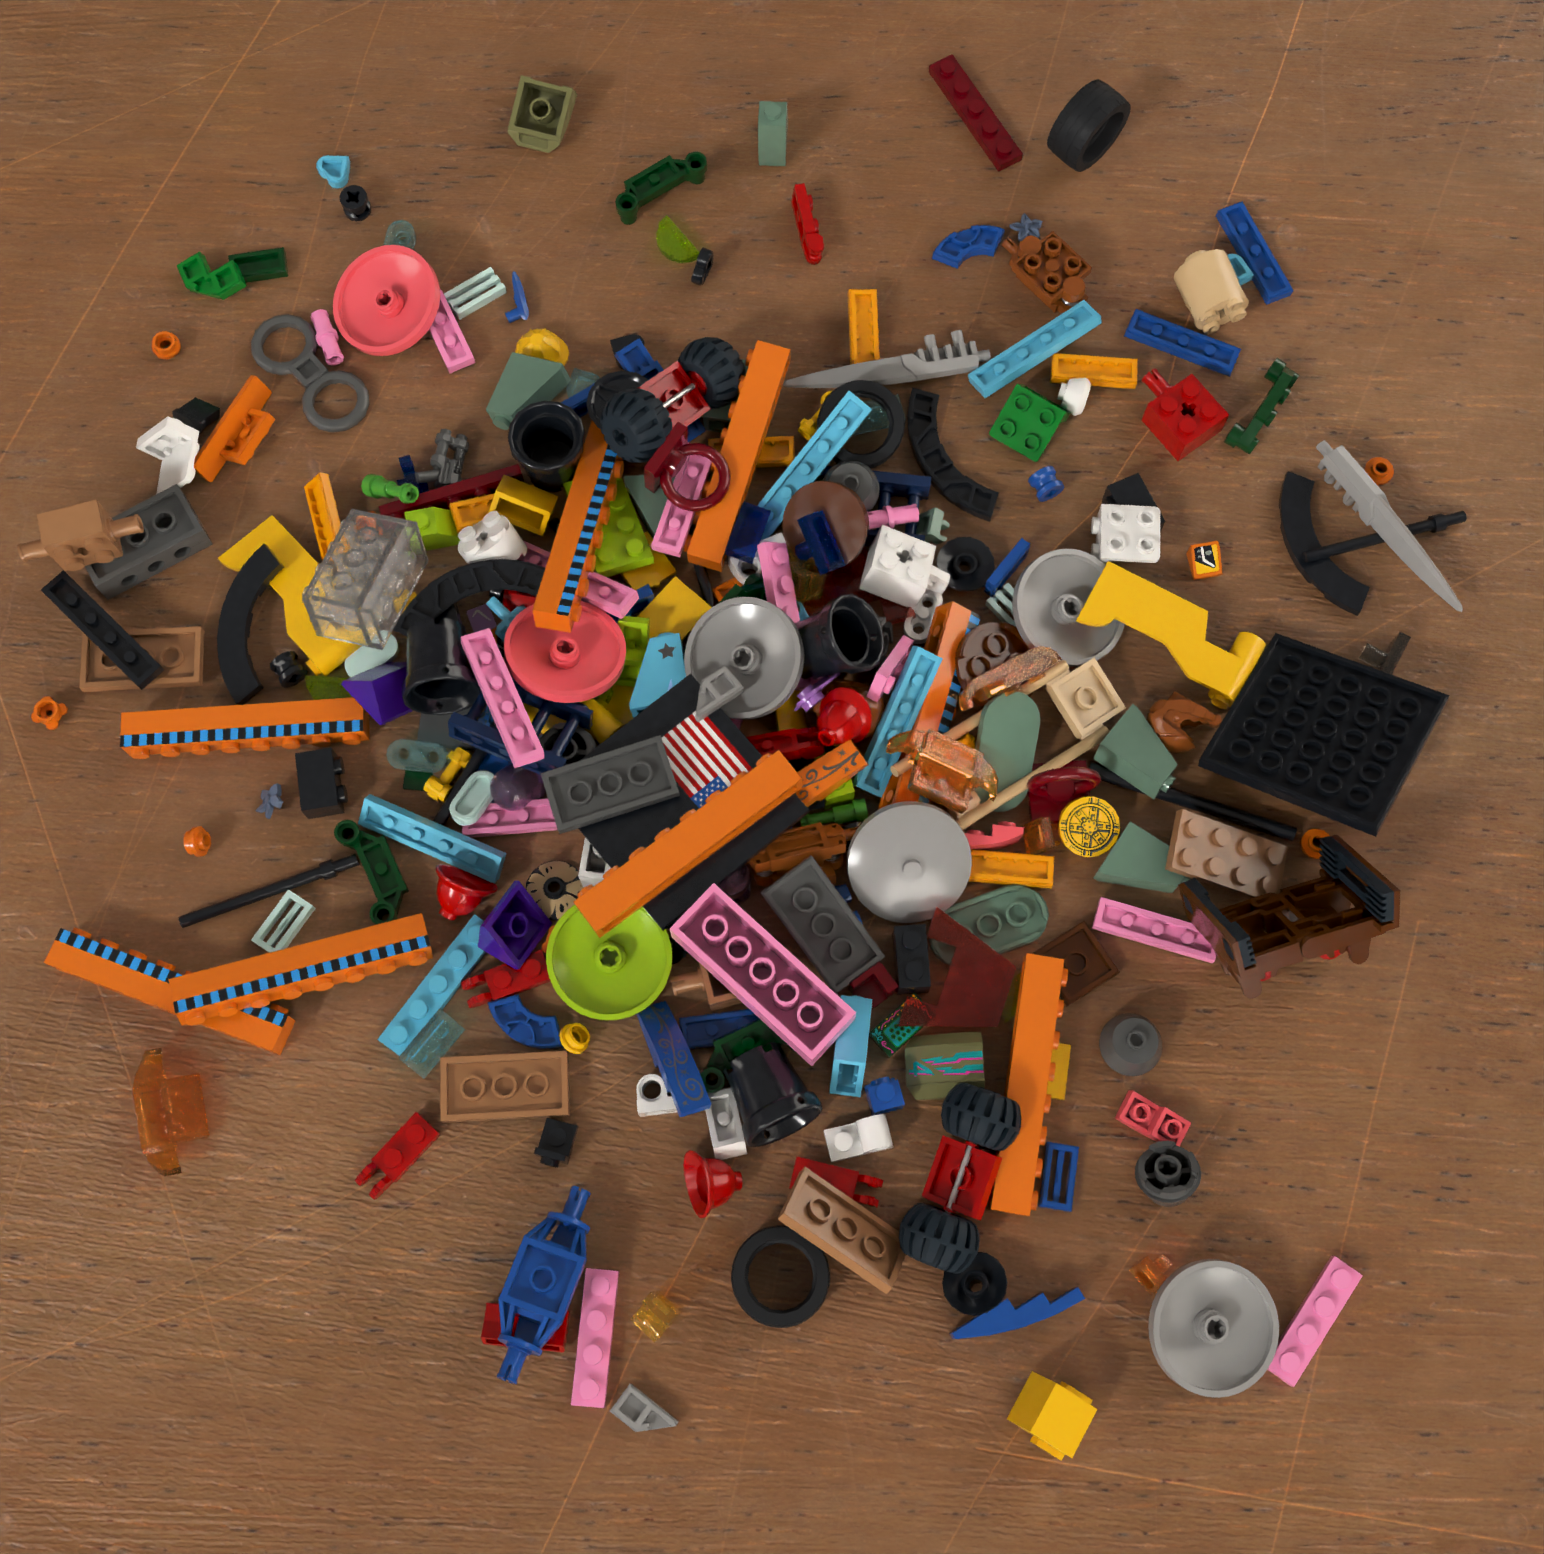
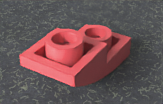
M1002 821L998 822V825H992L989 836L979 830H968L964 834L969 842L970 849L994 851L1019 842L1023 835L1024 827H1016V824L1013 822Z
M1128 1090L1115 1116L1116 1120L1156 1142L1174 1141L1176 1146L1179 1147L1191 1125V1122L1166 1107L1156 1105L1133 1090Z

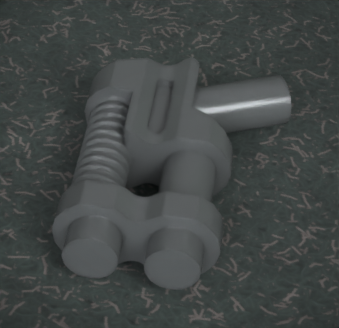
M441 429L435 438V443L437 444L436 453L431 456L430 460L433 470L416 472V482H435L434 487L439 488L461 481L464 459L469 448L467 436L457 434L456 438L451 436L452 432L450 430ZM448 448L455 451L453 460L447 458Z

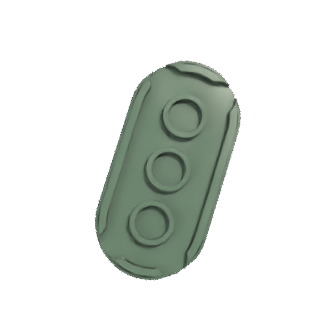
M1012 690L1002 691L996 694L997 696L992 700H989L982 709L969 779L970 784L981 800L980 804L1032 772L1040 728V713L1033 699L1024 693ZM1028 789L994 811L1005 812L1015 808L1023 801Z
M1017 884L1008 885L957 903L936 916L931 923L928 935L931 950L946 965L963 968L1035 942L1043 934L1049 917L1048 907L1038 892L1024 885Z

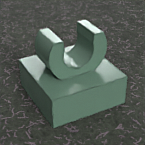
M935 507L919 514L916 534L925 535V542L932 541L935 544H941L947 540L945 536L940 534V530H945L950 526L946 520H943L944 511Z

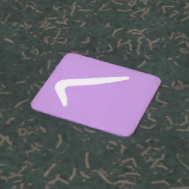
M486 604L467 611L474 632L488 628L492 629L497 626L492 612Z

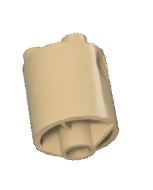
M1224 250L1196 251L1189 255L1184 264L1175 272L1174 281L1184 303L1194 318L1195 326L1199 330H1203L1205 335L1219 330L1220 325H1224L1229 321H1240L1247 315L1245 309L1248 306L1249 300L1244 294L1237 274Z

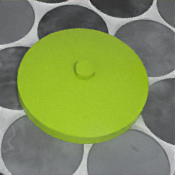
M573 905L561 916L549 937L546 951L547 971L556 993L576 1012L597 1020L628 1018L650 1006L666 986L672 968L670 938L666 929L662 931L643 907L599 938L576 905Z

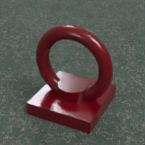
M679 421L667 435L666 441L656 450L644 467L645 488L655 493L661 485L665 496L671 503L683 510L692 512L705 511L716 506L727 494L731 481L730 469L725 458L716 449L700 443L688 444V427ZM700 455L708 458L715 464L719 473V482L715 491L708 497L699 500L683 497L675 490L672 483V478L678 474L687 456Z
M1086 760L1071 761L1061 768L1043 771L1032 776L1027 782L1031 825L1058 824L1061 811L1069 802L1078 797L1090 796V790L1096 788L1101 782L1100 774L1093 769L1087 768ZM1045 763L1033 764L1032 771L1039 768Z

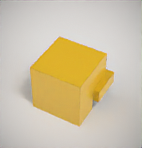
M1032 1371L1007 1420L1033 1435L1030 1440L1031 1443L1062 1461L1064 1455L1073 1458L1098 1409L1091 1405L1092 1399L1069 1384L1061 1381L1059 1385Z

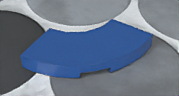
M975 225L958 233L953 232L936 247L932 259L958 269L963 261L972 256L988 255L994 257L1004 236L1005 229L989 225Z
M518 994L488 1002L490 1012L497 1024L515 1041L536 1049L551 1050L564 1048L560 1041V1027L556 1016L543 1017L532 1013L523 1005Z

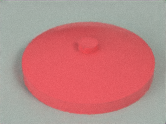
M384 245L363 253L344 271L334 293L333 315L339 332L347 342L369 355L389 356L410 348L426 334L437 315L440 303V287L436 273L420 254L404 246Z
M580 601L582 606L579 622H574L571 633L539 628L535 626L532 611L533 604L521 611L512 620L504 638V660L512 678L523 689L532 695L548 701L575 703L595 698L606 692L616 683L624 668L626 642L615 620L597 606Z

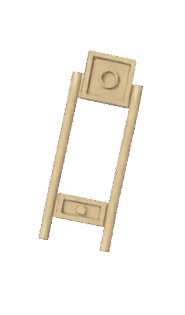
M1095 657L1071 672L1069 671L1068 663L1065 660H1061L1013 691L1029 695L1046 685L1047 693L1076 739H1080V742L980 804L979 796L950 750L945 747L979 726L981 710L890 767V770L895 777H898L921 762V768L951 816L956 818V822L964 830L1027 790V782L1032 776L1043 771L1061 768L1102 742L1110 732L1102 723L1123 711L1126 707Z

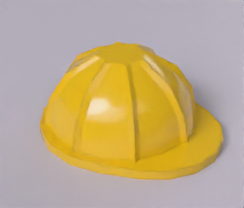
M546 328L530 329L519 339L516 345V353L562 363L564 366L569 359V350L566 343L556 334L546 330Z

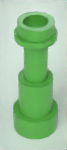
M375 474L366 475L361 485L362 491L366 496L377 499L381 497H399L401 502L409 504L414 503L419 496L418 488L413 484L404 483L399 486L394 481L385 480L383 476Z
M865 798L852 800L850 804L834 806L829 811L808 813L800 819L801 826L819 822L822 824L832 822L838 824L853 821L863 822L868 818Z

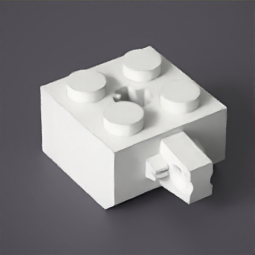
M882 525L869 547L859 589L902 606L911 607L918 604L926 590L942 594L949 584L950 574L932 565L936 550L935 545Z

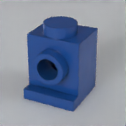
M883 1077L871 1081V1084L864 1085L872 1116L901 1110L905 1106L898 1079Z

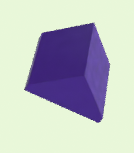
M387 662L343 680L341 684L380 726L413 711L404 704L402 698V684L406 678V662Z
M520 881L513 882L482 923L478 940V948L514 969L521 968L552 925V922Z

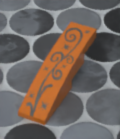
M846 741L797 772L802 778L803 787L795 794L808 808L815 801L821 802L869 764L853 741Z

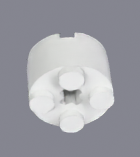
M497 511L489 512L484 516L483 520L473 526L463 528L458 534L460 539L458 552L467 564L486 560H517L521 554L525 557L527 553L526 544L508 518L500 515Z

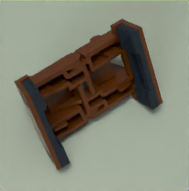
M1338 835L1320 838L1322 843L1320 844L1322 849L1320 850L1322 855L1320 856L1322 861L1320 862L1322 867L1319 871L1320 878L1280 889L1278 894L1270 892L1218 909L1210 901L1208 891L1196 878L1178 884L1186 917L1211 944L1223 971L1239 983L1243 994L1247 998L1253 999L1258 997L1262 991L1261 981L1276 976L1279 968L1302 962L1303 957L1310 959L1320 956L1323 959L1330 960L1347 951L1349 959L1353 963L1362 964L1369 956L1371 938L1399 927L1400 890ZM1351 903L1355 906V908L1350 909Z

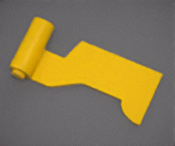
M273 515L217 558L227 568L240 571L257 549L263 544L269 546L284 566L269 585L283 599L287 634L308 657L309 660L305 664L316 676L322 674L324 677L328 676L344 663L351 654L377 633L381 632L362 609L340 627L323 612L321 608L338 584Z
M1110 561L1104 567L1076 620L1084 625L1100 627L1106 626L1116 619L1163 643L1189 679L1210 689L1208 696L1212 699V704L1221 709H1227L1232 706L1266 647L1265 642L1260 637L1249 632H1239L1229 652L1205 641L1208 620L1207 610Z
M675 576L637 617L649 618V639L657 637L661 633L671 632L674 634L680 633L681 640L683 641L691 633L701 616L712 607ZM613 685L597 701L592 698L580 702L590 710H593L592 727L590 731L585 730L600 744L633 719L629 702L634 687Z

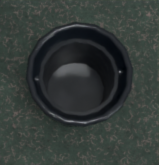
M544 400L529 404L519 411L510 423L508 442L513 458L525 469L533 485L544 491L559 492L564 483L573 481L585 441L582 420L572 408L560 402Z
M853 594L839 595L828 602L822 610L802 621L794 623L800 633L804 647L802 679L813 678V680H817L835 673L847 672L854 674L870 671L881 660L884 651V635L880 621L873 608L858 596Z
M434 618L425 619L415 623L407 630L406 678L402 684V698L404 704L411 710L430 715L457 713L470 708L481 692L461 645L460 637L466 635V629L459 621L444 618V625H434Z
M770 1043L773 1051L766 1053L762 1045L755 1047L730 1062L733 1069L732 1072L726 1068L723 1071L743 1119L742 1131L749 1147L765 1146L794 1134L815 1120L823 1110L822 1104L815 1093L808 1091L785 1055L780 1043Z

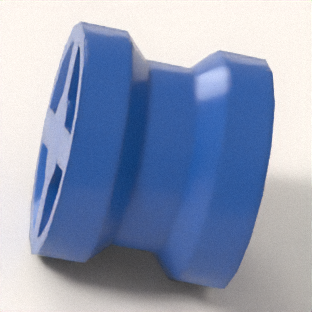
M1047 466L1036 471L1028 479L1030 486L1036 489V496L1040 502L1054 498L1064 489L1062 481L1057 480L1055 477L1056 471L1053 466Z

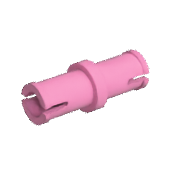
M326 310L314 311L310 318L317 333L315 335L317 344L322 347L326 363L331 366L338 365L344 359L338 344V333L333 329Z
M916 504L894 508L888 505L883 506L881 510L867 512L869 529L880 528L882 525L893 529L895 525L919 522L918 507H916Z

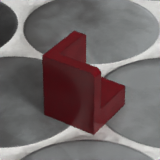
M879 961L849 984L848 989L853 995L872 999V1011L896 993L899 986Z

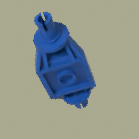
M572 1186L562 1213L548 1212L546 1219L523 1237L498 1299L501 1334L498 1340L508 1348L500 1371L496 1376L503 1381L508 1380L509 1383L516 1385L526 1356H541L543 1352L542 1347L564 1321L587 1261L586 1234L589 1233L590 1227L583 1223L580 1218L591 1193L583 1188L580 1192L579 1187ZM557 1225L558 1227L551 1240H545L553 1227ZM515 1316H516V1317H518L519 1319H518V1323H517L515 1335H514V1337H513V1336H511V1335H512V1329H513V1324H514V1318H515Z

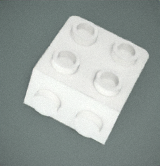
M169 416L137 439V449L162 460L156 494L176 484L180 488L185 484H189L196 472L194 461L199 451V443H197L199 431Z
M1101 504L1097 517H1092L1091 534H1096V544L1092 543L1091 555L1100 559L1104 564H1107L1108 561L1158 562L1160 558V509L1154 506Z

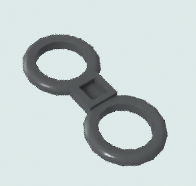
M286 314L274 316L264 321L255 330L251 340L252 356L257 365L268 373L276 375L292 374L305 388L302 397L303 412L308 421L319 430L333 433L346 431L356 426L366 416L370 405L369 391L364 382L349 372L340 370L328 371L315 356L318 349L315 339L316 332L312 325L303 318ZM290 327L304 334L306 344L303 352L297 358L288 362H276L265 356L263 345L266 338L273 331L279 328ZM331 384H345L356 391L357 403L355 408L349 415L341 419L323 418L315 410L314 402L317 394Z

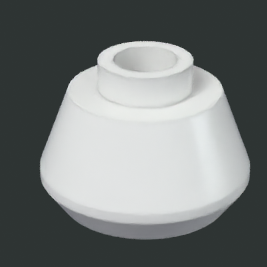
M1071 378L1068 384L1063 382L1061 384L1057 399L1062 400L1061 407L1069 411L1073 416L1082 414L1091 387V382L1088 378Z

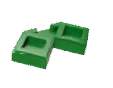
M199 251L177 265L185 287L191 292L224 300L247 286L238 264L233 260L211 272L205 256Z

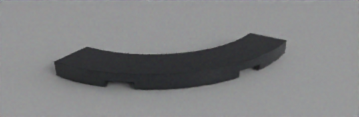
M912 387L908 405L907 426L910 445L921 471L925 476L931 477V485L949 502L975 517L990 522L999 492L976 483L956 469L938 437L936 412L939 395Z
M1287 471L1280 491L1279 508L1281 518L1280 529L1288 553L1297 569L1309 584L1312 583L1333 604L1358 616L1370 587L1348 576L1329 557L1304 563L1302 560V552L1322 547L1314 532L1310 513L1311 494L1315 481Z
M266 544L257 549L240 569L226 595L219 619L217 634L219 665L227 689L237 705H244L264 688L254 670L251 655L248 653L247 638L250 636L253 613L251 612L258 596L261 597L268 584L284 568Z
M509 559L486 560L458 567L428 584L408 604L393 631L407 636V630L415 623L434 618L435 622L453 604L483 591L514 590L537 597L545 567L525 561Z

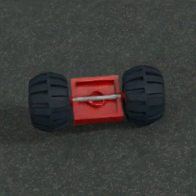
M714 337L700 338L692 341L685 347L678 361L637 389H626L613 395L605 404L600 418L601 432L604 434L606 443L610 445V449L628 462H647L666 441L667 435L678 421L687 427L709 410L730 405L740 394L738 391L740 376H746L745 366L739 358V353L733 350L732 345L722 339Z
M964 1082L957 1084L947 1094L942 1104L941 1118L943 1128L948 1133L968 1141L962 1143L950 1137L942 1136L921 1196L942 1205L943 1208L925 1203H917L906 1213L899 1229L900 1248L906 1255L924 1264L951 1273H961L972 1264L978 1254L980 1242L976 1224L957 1215L956 1211L981 1221L1002 1161L1001 1157L978 1149V1147L981 1145L996 1151H1003L1014 1142L1021 1127V1112L1017 1102L1001 1096L999 1093Z

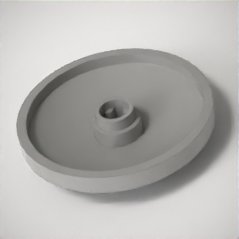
M1057 549L1033 560L1019 576L1012 600L1014 621L1023 641L1043 660L1051 664L1065 660L1069 667H1079L1094 657L1096 661L1101 659L1119 641L1125 624L1116 619L1110 624L1100 627L1088 626L1076 621L1106 566L1100 559L1077 549Z
M754 597L728 599L710 608L693 627L685 648L686 676L691 673L700 684L703 679L726 665L744 687V691L720 708L731 719L750 720L760 718L781 707L796 689L804 666L802 638L792 619L772 603Z
M918 801L893 803L871 814L854 833L847 853L848 877L852 889L860 902L877 916L899 923L925 921L940 915L950 908L966 888L972 867L969 842L956 820L944 810Z
M1203 1259L1180 1267L1160 1286L1150 1309L1149 1339L1158 1364L1176 1384L1201 1396L1212 1398L1228 1397L1250 1388L1269 1368L1278 1345L1279 1319L1275 1303L1269 1291L1253 1273L1228 1261Z

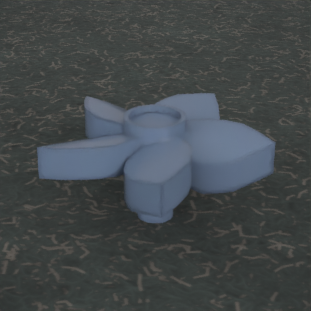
M1024 213L1021 217V223L1015 222L1010 224L1009 227L1019 231L1018 242L1030 235L1040 239L1039 229L1043 221L1038 219L1031 221Z
M276 783L269 791L262 790L261 792L263 803L256 809V812H265V817L268 819L271 818L274 807L279 809L282 807L283 801L280 798L282 789L280 784Z

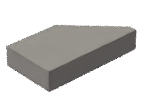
M726 665L701 681L695 716L697 722L743 693L744 687Z
M632 1383L628 1385L610 1410L612 1414L635 1432L674 1427L679 1423L677 1419Z

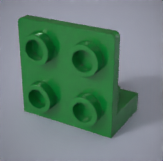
M1016 384L989 431V435L1032 461L1038 462L1060 423L1066 422L1070 412L1027 386Z

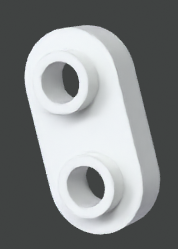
M926 590L918 604L910 607L904 623V635L913 639L914 644L926 642L935 609L943 604L941 593ZM924 601H931L933 606L927 608L922 603ZM917 626H920L924 629V631L920 634H917L913 631V629Z

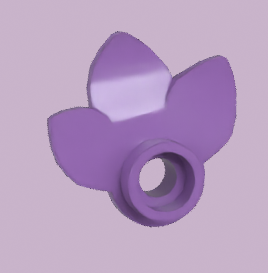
M835 673L830 678L824 676L813 686L810 684L797 695L800 701L796 704L797 706L794 710L797 711L803 708L807 712L825 697L821 690L841 674Z

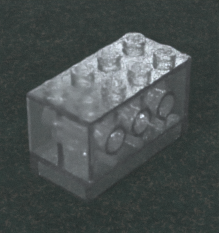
M356 509L350 510L346 519L341 522L339 532L334 541H331L328 545L324 559L317 565L315 575L309 586H306L302 593V601L317 636L379 650L384 649L429 561L417 522Z

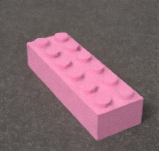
M715 883L670 928L671 937L811 1066L814 1065L856 1018V1011Z

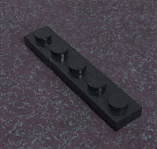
M64 570L41 589L141 690L164 671L161 665Z

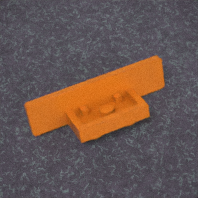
M250 375L195 456L194 468L208 482H213L226 461L246 465L276 420L269 412L261 411L272 392L257 376Z

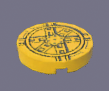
M1093 796L1078 797L1069 802L1061 811L1059 817L1058 834L1064 846L1074 854L1084 857L1100 856L1109 851L1116 843L1120 832L1119 817L1114 807L1105 800Z

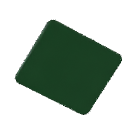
M407 766L403 789L424 791V785L429 777L433 775L434 770L431 768Z

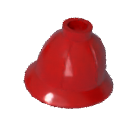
M840 687L829 691L820 703L817 719L818 740L825 746H840L849 740H852L853 743H858L868 735L872 725V714L866 699L859 692L851 688Z
M443 864L437 865L435 868L439 877L436 891L438 902L441 905L439 914L448 920L455 921L457 916L469 914L481 903L484 897L498 890L495 883L460 868Z
M693 1150L686 1152L683 1166L688 1195L695 1213L699 1218H705L711 1209L725 1204L732 1197L734 1191L742 1189V1175L740 1171H733L728 1163L720 1159L703 1158Z

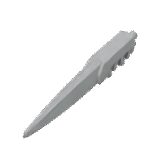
M956 330L951 332L953 346L948 344L943 348H937L935 335L930 334L924 336L926 350L918 349L914 354H903L897 357L856 363L785 380L783 386L792 388H837L845 383L857 380L872 381L880 385L919 381L972 372L978 368L979 362L991 360L989 349L977 351L975 341H969L968 344H965L962 330Z
M1325 440L1320 442L1316 448L1324 458L1320 461L1318 468L1321 471L1325 468L1327 469L1324 481L1327 484H1333L1336 481L1333 486L1336 491L1343 487L1346 490L1342 497L1343 503L1351 506L1356 502L1352 509L1355 513L1359 512V517L1366 526L1371 525L1388 546L1422 581L1455 610L1462 612V604L1413 534L1392 510L1385 493L1343 445L1333 450Z

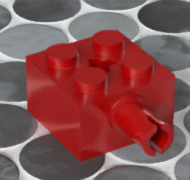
M1156 368L1152 369L1151 372L1149 371L1142 378V382L1157 397L1147 404L1142 421L1177 461L1222 431L1229 414L1193 374L1172 386L1168 384Z

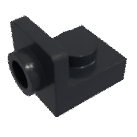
M546 1118L538 1148L535 1147L534 1151L536 1156L541 1157L540 1163L555 1168L559 1167V1163L568 1164L579 1127Z

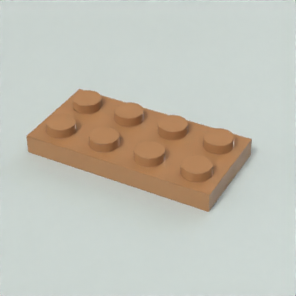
M201 626L125 630L164 669L144 689L203 686L205 630ZM82 632L79 688L83 692L140 689Z
M1181 809L1176 811L1165 870L1191 879L1196 878L1200 882L1248 899L1270 892L1278 894L1281 889L1288 846Z
M568 1051L440 1057V1122L442 1123L570 1116Z
M804 1167L795 1180L778 1220L887 1294L893 1289L906 1255L900 1248L899 1231Z

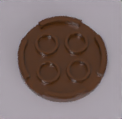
M829 480L813 482L800 488L789 500L783 515V534L789 550L801 563L816 570H834L854 561L862 552L861 550L869 530L868 513L860 497L852 489Z
M988 622L974 627L962 638L957 648L955 668L958 681L966 695L981 707H984L989 700L997 696L996 694L1006 690L1013 691L1039 674L1037 673L1035 653L1023 641L1017 627L1006 622Z

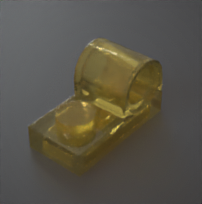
M787 546L796 600L801 602L822 597L828 574V566L819 560H800Z
M659 1290L650 1292L642 1301L643 1305L630 1319L654 1343L682 1313Z

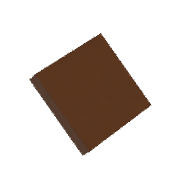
M1085 920L1033 952L1036 955L1065 959L1063 968L1068 969V979L1066 987H1061L1060 997L1064 1000L1066 1006L1071 1005L1120 973Z

